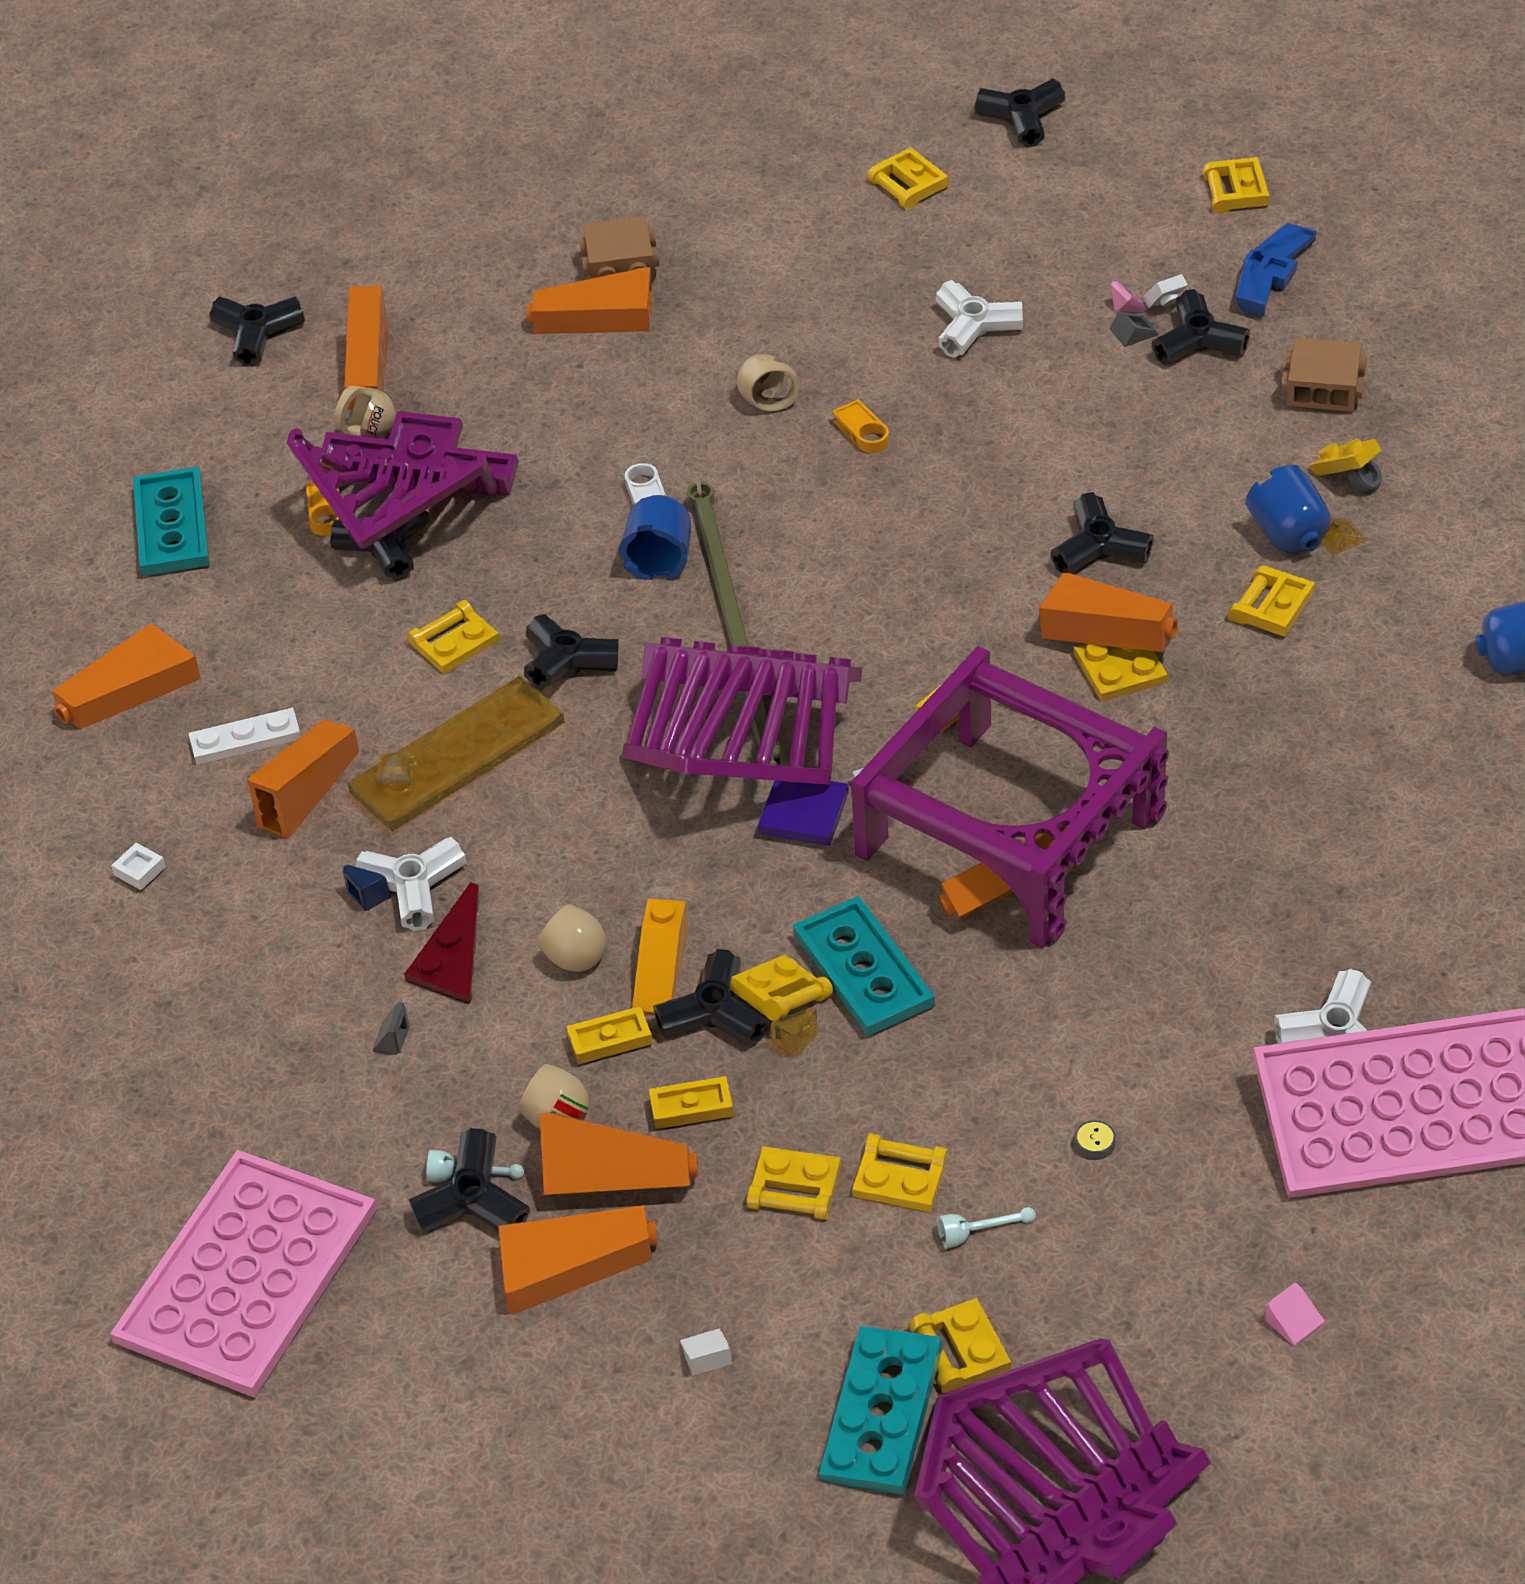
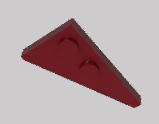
M470 882L404 973L407 982L470 1004L472 1001V979L474 975V954L477 938V912L479 910L478 884Z

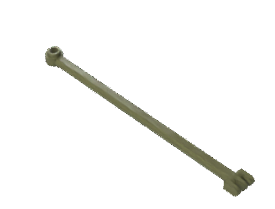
M701 482L702 498H699L697 484L693 483L687 489L688 504L691 508L696 509L730 645L749 646L712 507L715 501L713 486L707 482ZM743 692L744 700L748 692ZM763 698L751 724L757 749L749 750L751 763L756 762L767 719ZM785 744L775 745L770 764H775L774 760L780 759V765H789Z

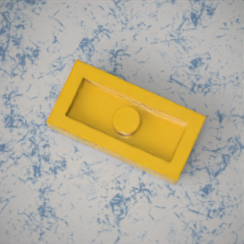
M1357 438L1340 446L1337 443H1332L1322 448L1318 452L1320 456L1309 466L1312 472L1318 476L1359 469L1382 450L1376 439L1360 441Z
M641 1006L566 1026L577 1064L653 1044L652 1035Z
M727 1076L649 1089L655 1129L734 1116Z

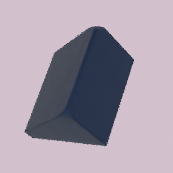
M348 864L343 867L342 871L347 892L365 911H369L390 898L387 879L384 875Z

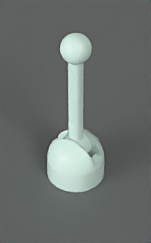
M429 1150L427 1182H446L452 1178L456 1172L457 1163L448 1152ZM514 1164L510 1168L493 1166L492 1174L507 1175L513 1180H519L524 1175V1169L519 1164Z
M1026 1207L1020 1213L968 1223L959 1214L938 1216L937 1227L940 1238L946 1236V1242L942 1241L946 1249L963 1244L968 1239L970 1231L1018 1221L1029 1224L1035 1220L1036 1213L1032 1208Z

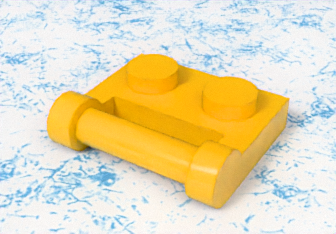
M911 147L872 166L867 173V179L874 185L879 184L897 198L899 205L906 210L916 206L919 201L949 186V176ZM888 175H895L903 183L909 186L910 189L905 190L902 186L896 183Z
M1258 157L1214 161L1204 165L1202 172L1204 179L1209 182L1213 197L1211 205L1214 213H1225L1231 209L1269 206V193ZM1221 177H1229L1233 193H1224Z
M1259 566L1252 576L1253 582L1242 598L1228 610L1227 618L1241 625L1246 623L1285 637L1315 593V582L1268 566ZM1273 586L1259 608H1253L1266 587Z
M464 599L456 603L453 610L423 628H414L406 633L409 644L443 674L500 641L499 633L475 613L470 603ZM462 620L465 622L432 643L428 642V640Z
M785 954L732 976L729 986L732 992L772 1021H778L786 1017L789 1011L813 1000L821 1002L833 994V987L828 978L824 976L816 978Z
M869 1133L865 1152L852 1188V1197L931 1213L948 1160L949 1149L936 1146L933 1150L883 1140L882 1135ZM879 1155L931 1166L929 1171L881 1162L877 1161Z
M762 1146L754 1179L748 1190L747 1208L760 1210L762 1206L814 1214L816 1219L827 1220L841 1168V1157ZM769 1187L817 1194V1198L765 1191V1189Z
M977 1298L931 1315L928 1313L918 1314L908 1323L911 1333L936 1336V1331L944 1329L964 1366L962 1369L953 1368L944 1349H942L936 1380L942 1393H947L1011 1369V1360Z

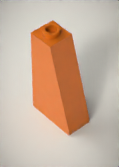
M650 267L535 290L533 292L532 304H527V322L533 323L534 334L649 331L652 302Z
M381 285L349 287L345 389L349 386H361L383 392L390 332ZM356 397L351 401L348 407L349 410L354 409Z
M1062 573L1039 607L1042 639L1164 652L1171 639L1176 638L1178 632V619L1173 617L1172 603L1070 573Z
M150 623L52 690L56 703L54 711L64 724L71 722L81 730L196 682L201 678L196 656Z
M323 719L247 779L259 828L288 839L359 753L355 729L345 724H338Z
M1061 826L1058 830L1062 833L1067 826ZM1039 834L1035 837L1034 842L1039 848L1048 849L1054 840L1050 835ZM979 863L941 883V889L944 893L938 897L948 916L955 913L958 920H961L1014 894V892L996 873L983 863Z
M555 1113L539 1114L544 1195L690 1186L691 1177H698L697 1152L690 1153L689 1144Z
M645 1205L498 1226L504 1288L509 1314L522 1312L651 1261L650 1246L658 1245L655 1220H646Z

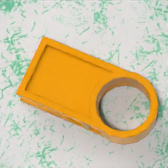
M859 399L832 411V414L837 418L833 422L863 452L878 453L889 445V429ZM870 433L883 436L875 441H868L862 438Z
M313 482L306 483L310 528L315 534L321 536L331 535L333 521L329 523H318L315 521L325 515L335 516V520H339V518Z

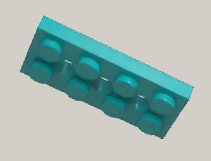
M200 467L134 476L139 563L142 576L210 566ZM171 496L175 497V498H173V499H171V500H163V499H165V498H167V497H171ZM169 519H177V520L174 521V522H169V523L165 522V521H167V520H169ZM172 541H179L177 544L167 545Z
M859 895L792 925L794 937L821 974L830 980L834 992L867 1037L935 1006L934 994ZM842 936H849L854 939L846 944L835 941ZM860 961H867L873 964L866 969H859L854 966ZM882 986L891 989L889 993L882 995L873 992L875 988Z
M866 1326L859 1327L819 1471L822 1481L905 1495L943 1349V1342L940 1336ZM897 1365L903 1368L901 1374L895 1378L887 1379L881 1376L882 1371L888 1366ZM880 1402H888L893 1405L891 1411L886 1415L876 1416L871 1413L872 1408ZM877 1439L883 1442L882 1447L875 1453L868 1454L861 1451L862 1445L868 1440Z

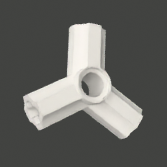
M953 280L943 283L940 290L936 292V302L953 318V321L938 338V347L947 356L957 358L959 355H963L977 337L983 336L987 331L1023 329L1022 302L987 303L981 297L972 296L960 283H955Z
M452 837L445 838L420 855L406 854L399 858H394L370 851H361L356 860V867L377 872L386 877L388 889L397 892L402 927L409 928L412 931L426 929L429 924L434 922L430 886L467 864L466 856L461 850L459 843Z
M1353 969L1339 971L1327 1003L1321 1010L1275 1015L1274 1024L1277 1044L1368 1031L1358 1022V1018L1370 990L1371 981L1362 972Z

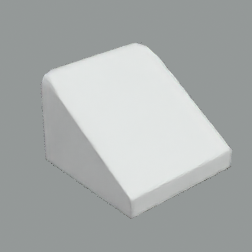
M720 1328L680 1340L692 1376L732 1364L731 1350Z

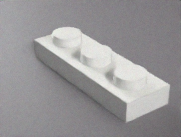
M289 708L190 732L189 737L196 765L296 741L301 737L294 709Z

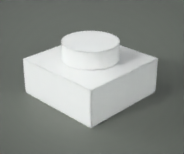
M1181 274L1157 282L1145 294L1143 299L1148 309L1160 304L1165 308L1176 303V297H1179V294L1188 284Z
M135 843L111 865L114 876L139 890H142L166 867L162 856L138 843Z

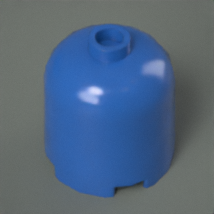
M1285 465L1270 471L1272 477L1261 486L1258 482L1252 485L1246 495L1245 505L1270 542L1278 550L1289 554L1312 550L1320 544L1329 531L1331 515L1327 505L1308 474L1303 472L1298 465Z
M652 495L642 498L633 505L626 521L619 545V553L625 562L624 568L636 578L653 580V575L669 576L668 579L671 580L683 572L688 559L692 529L690 515L680 502L666 495Z
M1525 602L1491 610L1482 622V634L1476 635L1479 656H1486L1490 666L1499 673L1516 674L1525 672Z

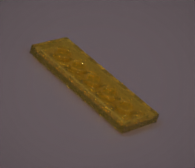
M518 676L347 783L349 793L393 832L565 723L564 713L539 691L532 688L526 680Z

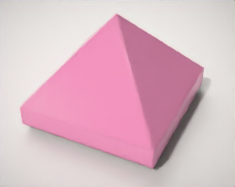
M1118 281L1111 283L1114 310L1116 312H1145L1148 310V307L1128 288Z

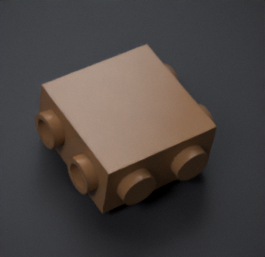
M646 216L583 224L585 237H579L581 256H586L582 257L584 276L590 275L592 279L650 267L651 281L655 280L654 267H660L657 248H651L656 247L654 228L648 229Z
M1295 337L1293 351H1286L1285 370H1290V372H1283L1281 392H1287V406L1354 412L1355 399H1362L1364 379L1358 377H1365L1367 357L1361 356L1362 343Z

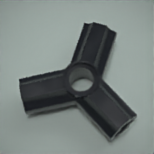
M1054 78L1032 90L1017 89L1011 93L980 88L975 102V113L977 115L1008 120L1014 128L1018 143L1025 145L1026 148L1034 147L1044 140V129L1039 115L1064 102L1065 91L1062 89L1060 82Z
M1196 289L1184 290L1182 295L1176 297V308L1181 325L1152 340V350L1157 360L1165 365L1192 351H1204L1209 348L1243 356L1250 339V330L1215 321L1214 316L1208 312L1204 295L1198 293Z
M219 296L213 302L209 312L211 322L238 333L233 349L234 361L241 363L243 366H255L257 362L262 360L266 341L271 337V334L305 322L304 313L296 296L266 307L261 304H248L244 306Z
M1094 492L1083 493L1079 499L1073 502V510L1080 532L1050 551V558L1056 569L1061 573L1072 574L1092 560L1107 558L1110 555L1147 563L1151 555L1154 535L1116 527L1114 521L1108 516L1103 498L1095 495Z
M425 510L363 549L358 547L342 522L334 520L331 526V548L370 552L373 557L377 558L386 577H391L395 581L404 579L414 569L413 560L404 541L429 522V513Z
M546 614L535 616L533 621L526 626V637L541 651L537 657L524 667V677L530 682L532 688L543 691L561 676H572L580 670L617 671L619 639L581 638L580 634L575 631L563 630Z
M716 949L714 953L708 954L701 983L698 984L694 993L653 1005L654 1015L662 1036H672L705 1025L712 1028L718 1027L747 1046H755L764 1037L765 1031L769 1027V1019L753 1007L736 998L734 992L729 988L732 976L739 974L741 967L740 957L732 954L730 950Z
M469 1128L467 1131H462L456 1172L451 1180L408 1199L423 1233L465 1214L477 1216L498 1231V1226L526 1222L530 1213V1207L491 1182L497 1140L495 1133L478 1128ZM469 1187H480L479 1191L474 1195H463L464 1191Z

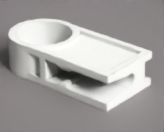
M640 463L632 465L626 470V489L629 492L633 505L645 497L666 495L658 476V471L654 466ZM638 476L653 478L646 483H634L631 481Z

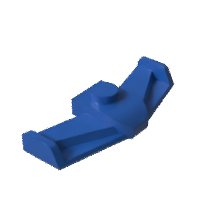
M1287 222L1255 249L1249 251L1243 260V269L1235 295L1239 308L1243 312L1260 317L1264 316L1271 287L1284 289L1297 271V260L1291 258L1304 247L1316 241V230Z

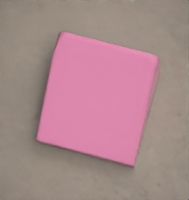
M1296 1282L1266 1305L1265 1321L1294 1347L1325 1324V1320L1304 1290Z

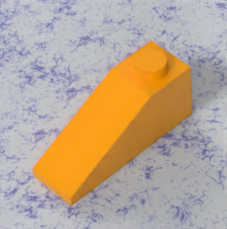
M648 898L641 928L632 1008L641 1006L644 1014L654 1015L653 1005L674 999L689 930L686 901Z

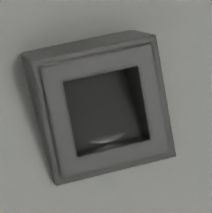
M1122 311L1118 312L1109 328L1124 347L1159 335L1143 315Z
M398 1002L382 1022L373 1047L374 1052L397 1055L401 1052L410 1027L406 1007L403 1002Z

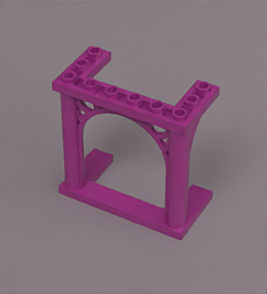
M977 646L851 781L855 855L868 861L889 838L888 816L966 853L996 873L1016 894L1030 918V942L1044 948L1051 939L1058 940L1066 927V920L1064 919V905L1066 902L1064 880L1066 874L1074 865H1079L1083 861L1088 848L1095 840L1100 841L1103 838L1108 825L1113 819L1123 815L1132 797V824L1145 830L1153 820L1159 821L1163 817L1167 808V801H1165V788L1168 783L1166 762L1169 757L1167 732L1153 727L1147 735L1137 732L990 664V651ZM991 699L1053 727L1070 737L1082 749L1090 768L1088 785L1083 795L1072 807L1049 820L1021 826L998 825L979 820L896 779L957 713L959 717V742L972 747L991 726ZM1098 746L1101 751H1094L1093 748ZM1116 759L1123 762L1118 769L1108 770L1099 766L1100 763L1106 760ZM1101 780H1107L1103 786L1098 784ZM1061 826H1067L1062 833L1058 830ZM1037 835H1050L1054 842L1048 849H1041L1034 842ZM1016 837H1024V838H1025V845L1021 843V839H1014V838H1016Z

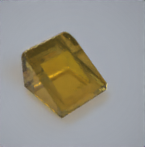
M1331 518L1329 531L1320 544L1334 556L1367 540L1349 520Z
M811 1007L773 1021L770 1024L772 1045L793 1057H798L818 1035L816 1009Z

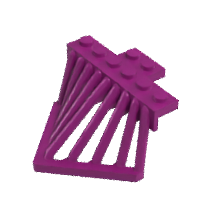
M397 411L389 439L326 432L321 448L311 444L304 438L302 431L296 428L289 432L286 442L293 455L358 547L362 549L367 548L459 489L466 490L468 493L485 492L489 496H495L496 494L510 495L519 463L516 454L457 448L463 428L461 418ZM372 482L356 494H347L344 498L337 491L339 486ZM396 483L394 491L370 517L363 518L359 522L355 516L356 509Z
M661 637L660 643H645L641 679L646 680L628 741L623 743L622 758L689 774L831 784L836 703L847 704L849 682H861L863 667L851 666V659L830 657L829 663L816 662L817 655L795 653V651L761 649V647L728 645L727 651L715 650V643L694 641L693 647L681 646L682 639ZM664 681L666 683L646 745L642 746L659 683ZM680 684H685L665 733ZM699 686H702L704 688L682 732ZM723 689L710 715L708 716L703 728L701 729V726L708 714V711L715 699L718 690ZM748 692L724 751L723 759H704L737 693ZM773 695L756 762L737 761L762 696ZM787 698H798L789 765L770 764ZM812 700L822 701L818 768L803 767Z
M1099 1338L940 1395L935 1403L915 1497L922 1510L929 1512L981 1574V1577L977 1580L979 1584H1077V1581L1089 1571L1116 1580L1118 1577L1127 1574L1133 1568L1134 1563L1148 1550L1160 1545L1165 1535L1178 1525L1171 1511L1165 1509L1169 1500L1181 1489L1193 1484L1198 1479L1199 1474L1211 1462L1204 1449L1177 1442L1167 1421L1161 1420L1153 1427L1110 1340ZM1103 1364L1140 1437L1137 1442L1133 1443L1129 1440L1087 1373V1368ZM1064 1376L1073 1381L1118 1453L1119 1457L1116 1460L1106 1457L1051 1390L1047 1382ZM1024 1390L1032 1392L1097 1473V1476L1081 1472L1011 1401L1009 1396ZM984 1404L995 1406L1008 1423L1076 1493L1052 1485L977 1418L970 1409ZM965 1430L1054 1510L1037 1503L966 1434ZM959 1452L1037 1527L1026 1525L964 1461ZM954 1475L1001 1523V1525L1019 1542V1544H1010V1542L1004 1537V1535L998 1530V1528L992 1523V1521L986 1516V1514L979 1508V1506L973 1501V1499L956 1481ZM942 1491L1000 1557V1561L993 1562L945 1505L941 1498Z

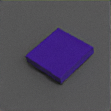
M774 780L758 824L759 834L830 846L849 794V785L831 781V784H814Z

